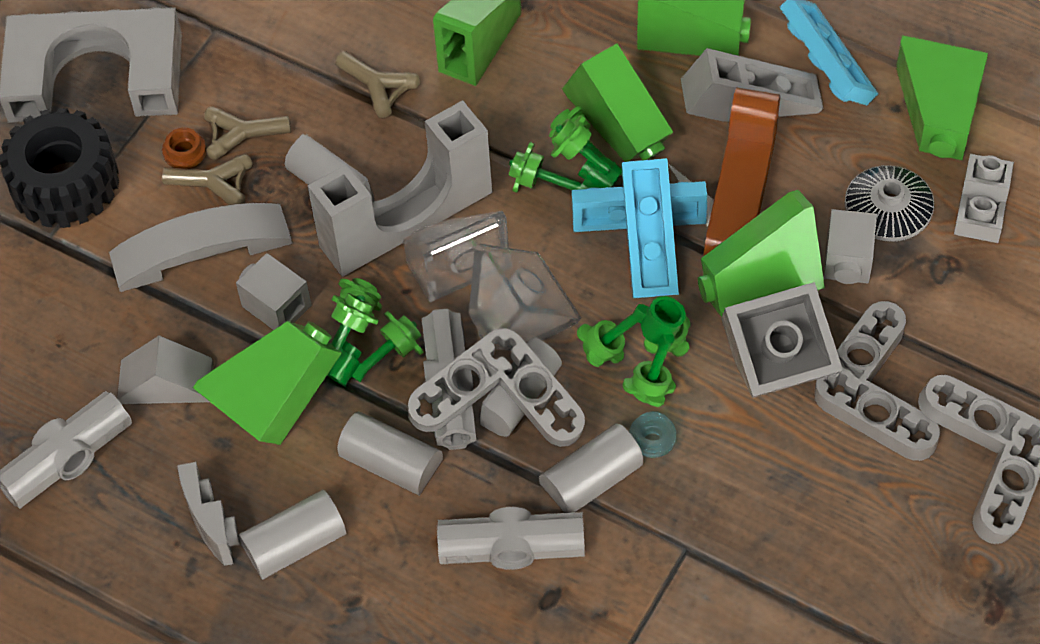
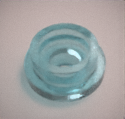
M646 412L639 416L630 427L629 433L633 436L642 455L645 457L657 458L664 456L673 449L676 443V428L672 421L662 413ZM654 433L659 435L661 439L648 440L645 436Z

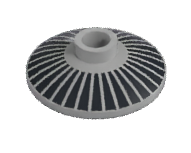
M876 166L861 172L851 181L845 195L846 211L877 214L875 239L902 241L916 236L927 227L933 216L934 197L928 184L916 173L898 166ZM886 194H894V195H896V196H895V197H890V196H887Z

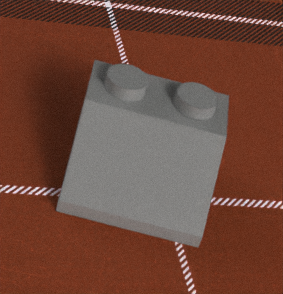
M815 282L724 309L721 320L735 364L752 398L843 372Z

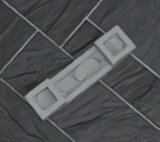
M246 203L205 209L165 221L122 242L109 251L119 291L123 292L162 281L161 270L245 246H247L251 256L292 244V239L280 204Z

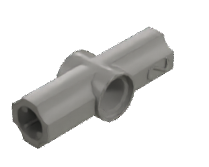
M449 309L432 310L428 316L422 318L427 361H423L425 381L465 352V337L460 313H454ZM461 369L453 375L452 380L456 388L464 392L474 390L471 369ZM443 383L438 386L442 389V396L432 403L433 418L438 417V405L447 397H449L452 405L457 403L448 395ZM472 405L444 427L434 431L437 446L455 450L466 448L468 444L477 441Z
M105 391L66 421L62 418H57L47 422L34 435L32 446L0 469V489L6 498L20 509L60 478L62 480H71L78 477L92 463L94 452L132 424L130 415L111 392Z
M504 507L494 510L490 513L489 517L438 520L437 541L440 564L491 562L497 568L513 570L529 566L533 563L534 559L585 557L583 512L531 515L530 511L524 508Z

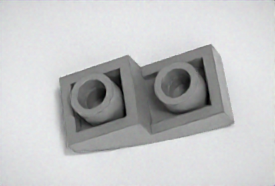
M970 154L954 235L999 243L1014 162L1001 160L994 156Z
M196 462L177 465L181 486L192 519L203 541L224 566L234 564L231 546L239 545L235 517L226 518L221 500L214 501L210 478L201 479Z

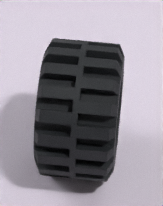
M59 108L57 113H50L49 109L40 111L41 116L33 118L31 115L23 119V126L15 125L9 132L12 139H4L1 146L3 153L0 154L1 171L18 211L25 213L26 218L31 222L35 223L40 219L42 226L50 228L54 223H59L61 228L70 227V222L77 220L79 224L89 221L87 216L90 214L99 215L104 211L102 204L111 203L113 200V189H118L119 184L117 176L119 173L105 129H101L100 123L94 117L87 119L86 113L79 110L70 114L68 108ZM67 162L75 163L62 172L45 173L55 165Z

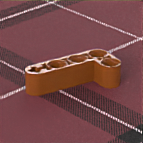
M737 87L735 89L730 114L728 141L706 234L703 256L760 214L775 145L780 94Z

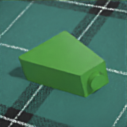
M450 0L433 17L438 72L476 86L521 14L520 0Z
M638 0L637 49L700 56L708 48L739 56L740 42H749L751 18L743 17L744 0Z
M902 35L896 70L919 151L931 153L940 158L963 160L988 53Z
M618 43L581 63L562 90L576 107L580 106L583 109L582 113L585 115V118L622 160L630 162L638 157L641 160H650L666 149L663 142L673 133V130Z
M799 190L787 193L701 258L703 276L698 277V287L705 303L710 302L722 317L726 307L815 282L817 290L825 288L814 206Z
M287 321L197 380L193 389L258 441L281 445L341 355V352L328 343L332 336L320 326L310 321L305 326Z

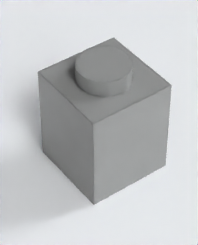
M831 209L824 279L837 280L844 284H854L857 282L869 284L874 255L877 214Z
M268 253L257 263L247 266L236 282L241 306L273 330L287 321L294 323L312 306L307 281Z

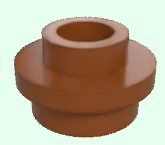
M185 127L177 128L167 135L162 152L165 161L171 167L190 169L202 162L206 155V145L204 139L194 130Z

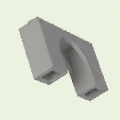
M154 7L151 9L135 10L113 9L94 12L72 11L67 13L7 16L0 78V102L8 123L23 122V119L30 115L36 118L41 116L40 111L48 109L51 113L54 81L61 68L77 56L96 51L115 53L130 62L128 93L135 116L178 114L182 32L176 8Z
M463 100L425 121L428 146L427 158L415 178L397 193L385 199L372 202L371 194L348 164L308 185L319 247L342 277L492 193L488 130Z

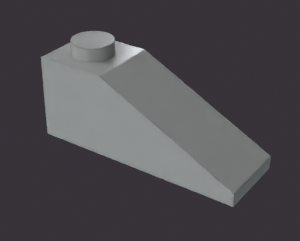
M708 48L705 49L680 79L687 114L722 122L730 121L736 87L780 94L778 117L818 114L823 110L816 74Z

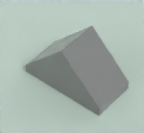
M159 335L121 360L117 399L121 404L210 402L193 389V386L197 380L213 370V359Z

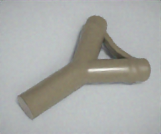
M346 51L341 52L335 61L336 66L368 86L373 101V108L379 118L389 117L392 113L391 106L397 97L409 89L418 88L420 84V78L416 73L377 72ZM385 88H398L388 100Z
M212 106L208 107L204 113V119L210 122L213 130L212 143L206 148V153L212 160L223 157L246 138L291 133L289 116L244 121L224 112L222 109ZM217 126L229 132L218 139Z
M243 154L210 170L164 167L162 182L165 185L207 187L228 205L244 204L246 197L241 193V180L245 172L251 169L253 164L251 158L247 154ZM237 175L236 188L225 181Z

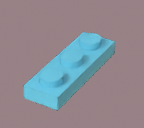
M786 0L780 6V9L789 20L787 23L788 29L795 37L805 43L810 50L808 53L810 61L817 68L824 71L830 79L829 88L844 102L850 100L868 105L879 93L816 4L806 0Z
M667 158L622 162L632 297L644 298L679 295Z
M706 181L671 183L670 196L673 226L706 224ZM623 187L572 190L573 231L627 229Z

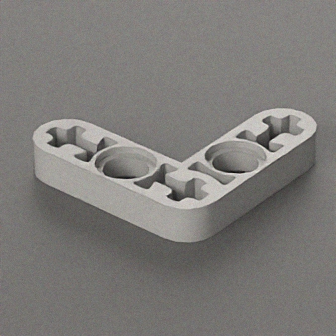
M880 301L872 304L865 311L837 349L843 372L816 380L815 401L823 411L901 456L913 461H922L935 453L940 437L938 424L924 416L921 410L871 383L901 341L906 325V315L902 308L889 301ZM885 320L891 321L892 326L887 325L884 327L877 341L873 337L877 323L881 324ZM863 349L872 355L873 361L867 365H857L851 362L847 355L852 350ZM837 385L844 387V393L838 392L835 396L828 393L829 388L834 389ZM857 395H861L857 401L856 408H851V401L855 402ZM870 405H880L888 411L890 416L885 421L874 422L865 416L863 410ZM897 418L903 419L902 426L898 424L897 431L893 432L892 430L896 425ZM918 430L926 434L925 439L920 438L916 443L909 440L910 434L915 435Z
M506 328L496 329L488 333L415 389L408 401V418L412 425L421 431L434 432L444 427L500 384L537 430L552 445L564 447L575 443L581 437L585 424L584 413L580 406L516 332ZM496 343L502 347L509 344L513 346L511 359L518 367L524 360L528 363L519 368L512 379L507 376L512 372V365L503 356L497 360L492 357L495 351L494 344ZM468 368L477 373L480 383L476 389L464 392L455 387L452 378L457 371ZM528 376H536L545 383L546 392L538 399H530L521 393L519 383ZM443 383L448 395L457 403L452 405L449 397H447L438 405V417L433 418L430 414H425L421 417L419 415L421 411L420 401L425 399L428 403H433L442 396V389L438 386ZM553 396L559 399L553 405L556 413L562 418L568 415L573 417L570 426L572 432L570 433L563 428L557 432L552 429L555 417L548 408L544 410L542 415L537 412V410L544 408Z
M937 375L930 379L919 394V408L924 416L931 421L997 453L974 511L972 523L975 532L984 541L992 544L1003 543L1009 540L1021 526L1040 478V420L954 377ZM939 391L947 395L946 406L937 403ZM964 402L969 404V407L965 410L963 415H958L960 410L963 408L961 405ZM977 410L989 412L996 421V429L985 430L978 426L974 418V412ZM1028 434L1032 437L1031 444L1034 447L1022 458L1018 454L1022 451L1025 444L1023 435ZM1013 470L1017 472L1023 479V490L1015 491L1008 488L1002 480V471ZM1003 502L1008 505L1003 510L1000 522L1003 525L998 528L993 525L994 517L991 514Z

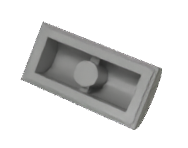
M302 134L293 143L285 158V168L307 185L347 164L307 134ZM348 165L371 194L372 202H374V195L368 179Z
M537 337L531 338L527 345L554 376L562 366L559 355ZM524 360L519 367L513 362L511 364L512 372L507 376L512 379L519 368L528 364L527 361ZM528 376L519 383L521 393L530 399H537L546 387L543 380L536 376ZM498 384L482 402L479 421L481 426L499 436L507 437L513 432L525 414L502 386Z
M360 411L350 417L338 441L339 457L419 496L443 460L441 450Z
M616 423L539 476V484L564 513H575L643 466V455L633 436L622 425Z
M322 489L240 533L238 538L263 580L346 535V529L335 504L327 492Z

